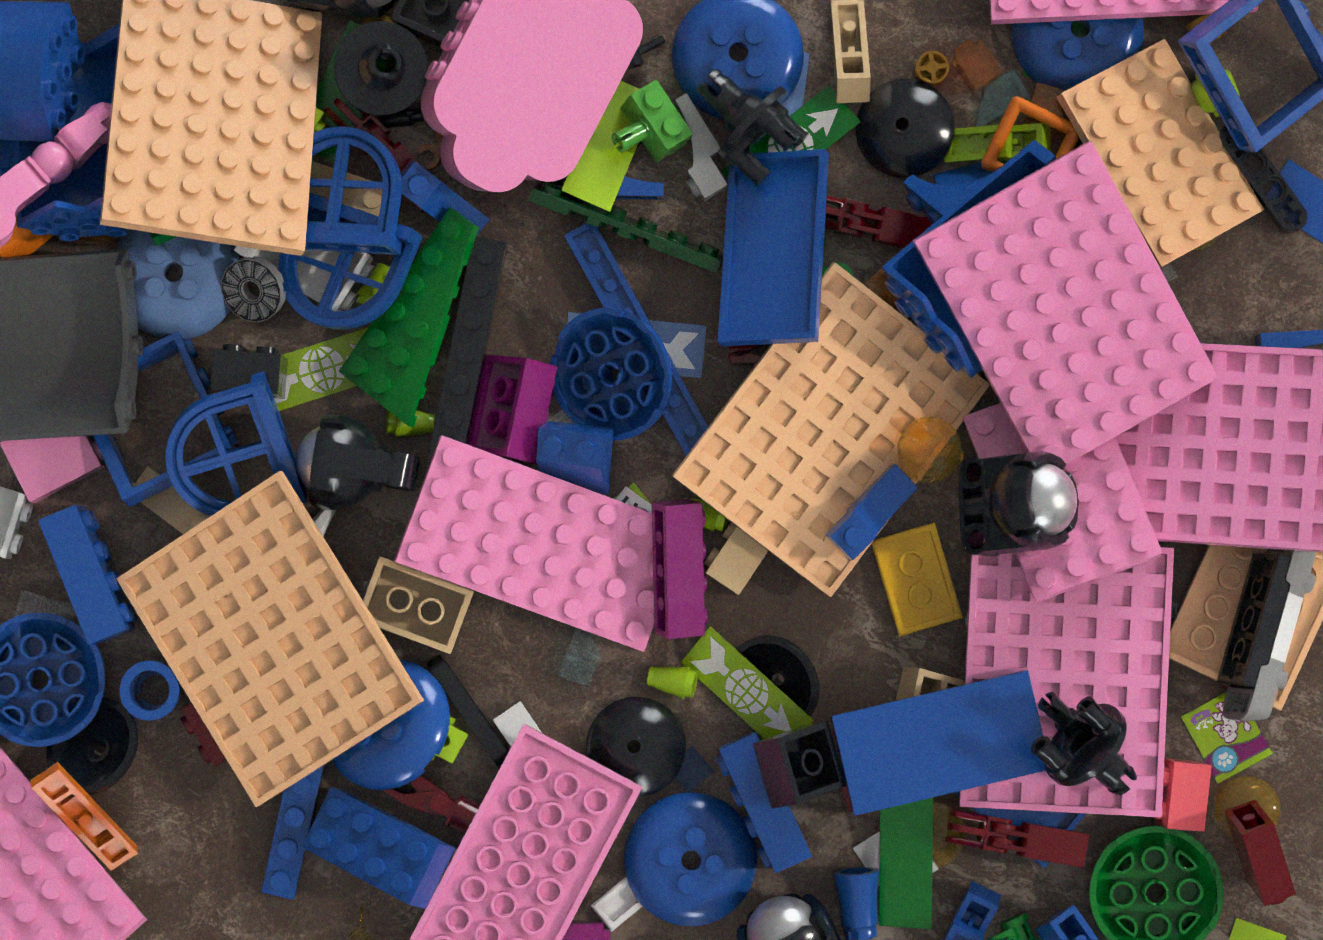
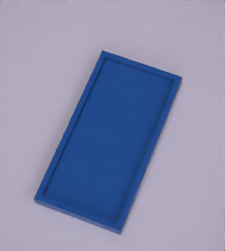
M826 149L752 153L771 173L756 187L737 167L732 168L729 165L718 343L721 346L818 342L829 153Z
M1028 670L830 716L854 816L1046 771L1045 764L1031 752L1032 744L1036 739L1043 736Z

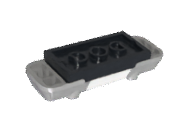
M1267 549L1266 554L1252 555L1216 681L1228 685L1223 703V716L1226 719L1248 722L1269 718L1277 690H1283L1288 680V673L1283 669L1304 594L1310 593L1315 585L1316 578L1311 573L1316 552Z

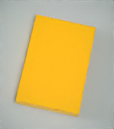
M935 522L882 537L871 543L898 637L963 618Z

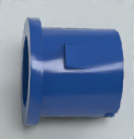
M152 660L139 662L129 668L121 679L119 689L121 703L128 713L138 719L147 721L161 719L172 712L178 703L181 695V684L171 668L162 662ZM159 675L168 682L169 696L162 704H151L146 699L139 700L137 698V694L142 693L143 683L150 676Z

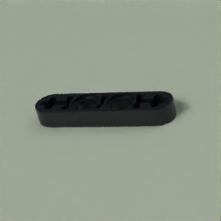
M1224 126L1219 131L1222 145L1247 179L1259 202L1275 225L1287 234H1293L1301 230L1307 222V212L1264 150L1261 148L1258 152L1245 151L1238 158L1235 153L1239 149L1235 142L1229 144L1226 141L1229 133L1226 126ZM1254 155L1261 160L1262 167L1259 172L1251 173L1245 169L1244 160L1247 156ZM1274 182L1279 185L1281 194L1278 199L1270 200L1265 197L1263 187L1266 183ZM1286 197L1290 202L1284 205L1289 213L1296 211L1299 215L1296 219L1297 226L1293 223L1286 224L1283 219L1287 215L1282 207L1277 212L1273 208L1279 205Z
M438 654L426 663L500 769L509 752L449 664L441 654Z

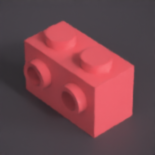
M1164 758L1162 817H1154L1155 825L1164 826L1166 829L1205 832L1212 765L1200 761Z

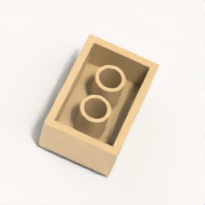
M379 556L363 602L379 628L451 654L474 591Z

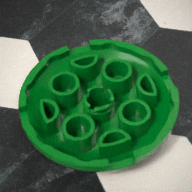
M1144 826L1130 830L1117 837L1098 857L1089 882L1091 912L1098 928L1108 940H1204L1211 930L1213 931L1223 906V881L1213 856L1200 842L1189 834L1176 829H1166L1164 826ZM1154 883L1160 884L1163 890L1161 898L1157 901H1150L1146 895L1148 887Z

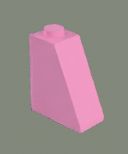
M88 436L0 442V446L30 503H37L106 467L96 441L93 442L92 438Z

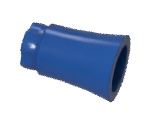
M856 867L834 871L833 876L838 892L844 938L846 940H869L877 937L879 869Z

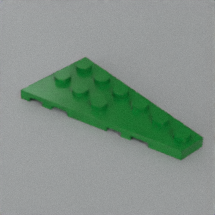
M451 207L412 262L403 287L393 304L381 316L372 321L339 370L346 378L412 428H414L417 416L414 415L419 400L424 398L427 389L424 385L430 367L435 365L450 316L447 314L452 299H456L460 288L457 284L462 268L468 264L479 230L477 225Z

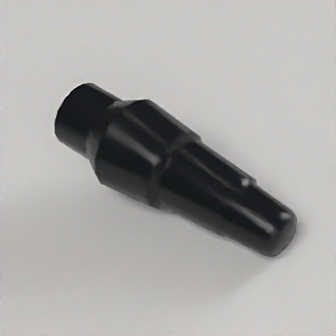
M406 108L398 113L377 118L386 128L412 126L416 122L424 121L421 108Z

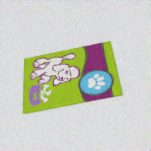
M1226 692L1181 716L1205 762L1212 765L1211 773L1217 784L1273 754L1255 721H1233L1223 716V703Z

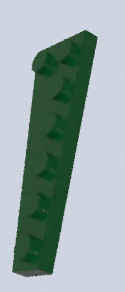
M540 181L531 191L528 199L530 202L564 215L580 213L582 214L581 218L587 224L595 227L611 225L613 226V232L626 239L637 240L638 236L644 238V245L717 273L723 261V256L718 254L719 249L710 244L701 242L700 246L688 242L689 237L679 231L670 230L667 233L657 229L658 224L644 217H639V220H635L626 216L627 211L616 205H613L611 211L608 212L562 191L561 189L564 184L561 182Z

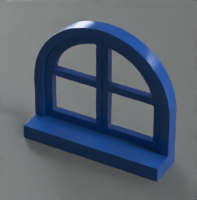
M331 127L315 132L313 134L312 157L330 147L337 146L332 179L310 178V187H329L330 194L325 222L307 221L305 250L401 255L402 241L396 237L402 196V180L398 164L391 152L374 136L360 129ZM351 146L367 152L375 160L381 172L382 182L345 180ZM344 188L383 190L378 225L339 223Z
M309 192L307 221L325 222L328 198ZM345 204L341 205L339 223L378 225L379 216ZM397 223L396 237L402 241L401 255H394L383 284L347 271L355 252H340L335 266L304 255L280 253L278 271L282 274L284 280L282 285L284 292L286 291V299L298 314L323 328L347 330L368 324L381 316L399 295L423 236L414 229ZM298 261L332 273L319 306L314 305L306 297L300 286L297 273ZM344 278L378 289L370 300L359 307L347 311H331Z
M264 371L251 375V383L217 392L195 401L174 422L167 439L165 453L166 469L177 493L196 510L212 516L233 501L219 499L205 493L189 476L224 466L235 498L238 499L242 496V492L231 464L263 454H267L273 473L283 471L301 502L305 503L307 501V488L298 475L296 457ZM248 404L261 441L226 451L213 414ZM206 418L219 454L184 464L183 447L187 436L200 421Z

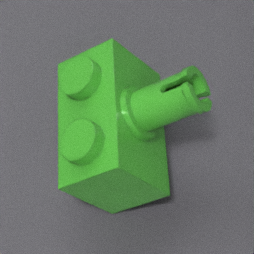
M655 80L632 93L620 109L631 124L613 133L611 137L614 145L621 142V145L616 148L621 153L642 141L657 163L683 148L693 136V133L659 82Z

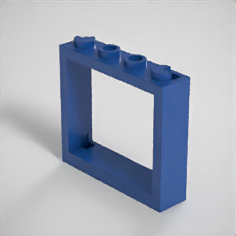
M1229 0L1178 40L1239 150L1258 152L1323 100V36L1314 28L1309 18L1310 12L1300 0H1276L1318 79L1258 127L1255 126L1210 43L1264 0Z
M178 331L144 347L142 356H138V372L179 353L199 398L210 395L207 387L211 385V380L204 367L198 369L194 360L198 356V352L190 338L185 340ZM225 411L213 414L224 447L226 451L235 449L234 445L239 442L231 425L225 427L221 419V415L225 414ZM112 434L93 435L120 497L129 507L173 486L168 473L165 472L135 487ZM215 448L188 462L219 454L218 450Z

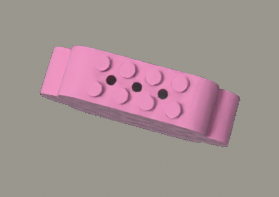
M470 0L469 3L464 1L456 15V19L459 22L454 32L448 31L441 43L440 48L444 50L438 62L434 60L430 64L425 74V78L428 81L421 95V111L425 121L433 130L443 135L440 145V158L444 169L453 179L477 191L486 192L509 191L517 187L523 180L551 182L566 177L578 164L639 47L643 35V24L637 9L627 0Z

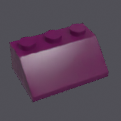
M486 354L467 445L511 461L537 464L538 428L544 425L548 418V408L552 389L555 385L557 366L529 358Z

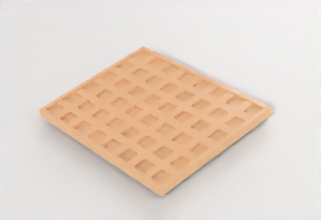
M122 0L100 225L303 256L306 244L322 12L253 0Z
M832 262L822 276L818 342L770 344L672 474V477L828 597H832L871 543L854 560H850L825 534L847 513L846 510L892 463L896 464L916 485L961 425L963 416L970 413L990 384L978 374L970 378L962 370L956 372L952 369L941 351L935 354L924 341L927 336L921 329L837 263Z
M283 471L275 473L116 578L255 807H259L424 701Z

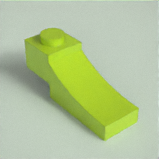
M1044 123L1013 125L997 161H1009L1033 140H1036L1051 152L1050 126ZM998 125L956 128L952 146L944 158V163L981 162Z

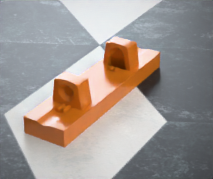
M58 762L30 780L31 788L110 871L138 854L137 845Z

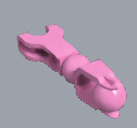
M100 102L92 105L84 113V116L60 129L54 138V142L49 141L39 145L32 152L31 157L28 156L0 177V248L10 241L15 226V216L46 192L50 184H56L67 179L72 173V169L81 168L103 144H108L112 103Z

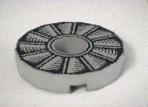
M246 256V258H239L226 268L221 279V292L226 305L235 315L246 321L260 322L268 320L282 308L286 299V291L284 292L282 285L284 283L282 274L274 264L262 257L254 256L252 258ZM249 281L257 284L260 289L259 296L251 294L248 289Z

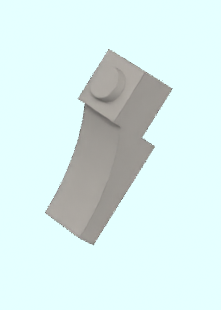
M686 93L675 100V106L693 133V136L690 138L693 167L687 170V175L690 179L686 180L685 183L695 198L701 196L703 201L706 202L727 189V183L712 160L718 156L720 146Z

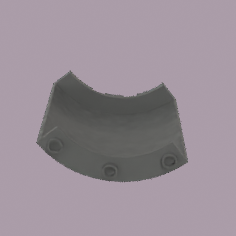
M127 249L0 258V441L127 433L131 420L136 418L135 396L138 356L143 354V341L141 336H138L136 298L133 282L136 280L137 271L135 262L129 259Z

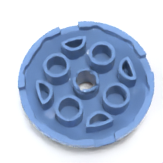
M127 230V234L121 237L115 249H127L130 261H134L136 265L137 276L133 282L138 329L160 339L178 331L187 340L210 332L226 316L228 317L231 309L226 305L223 298L221 279L226 268L240 258V255L234 251L236 246L183 237H175L155 246L149 232ZM180 265L183 269L181 279L176 282H170L166 273L170 267Z

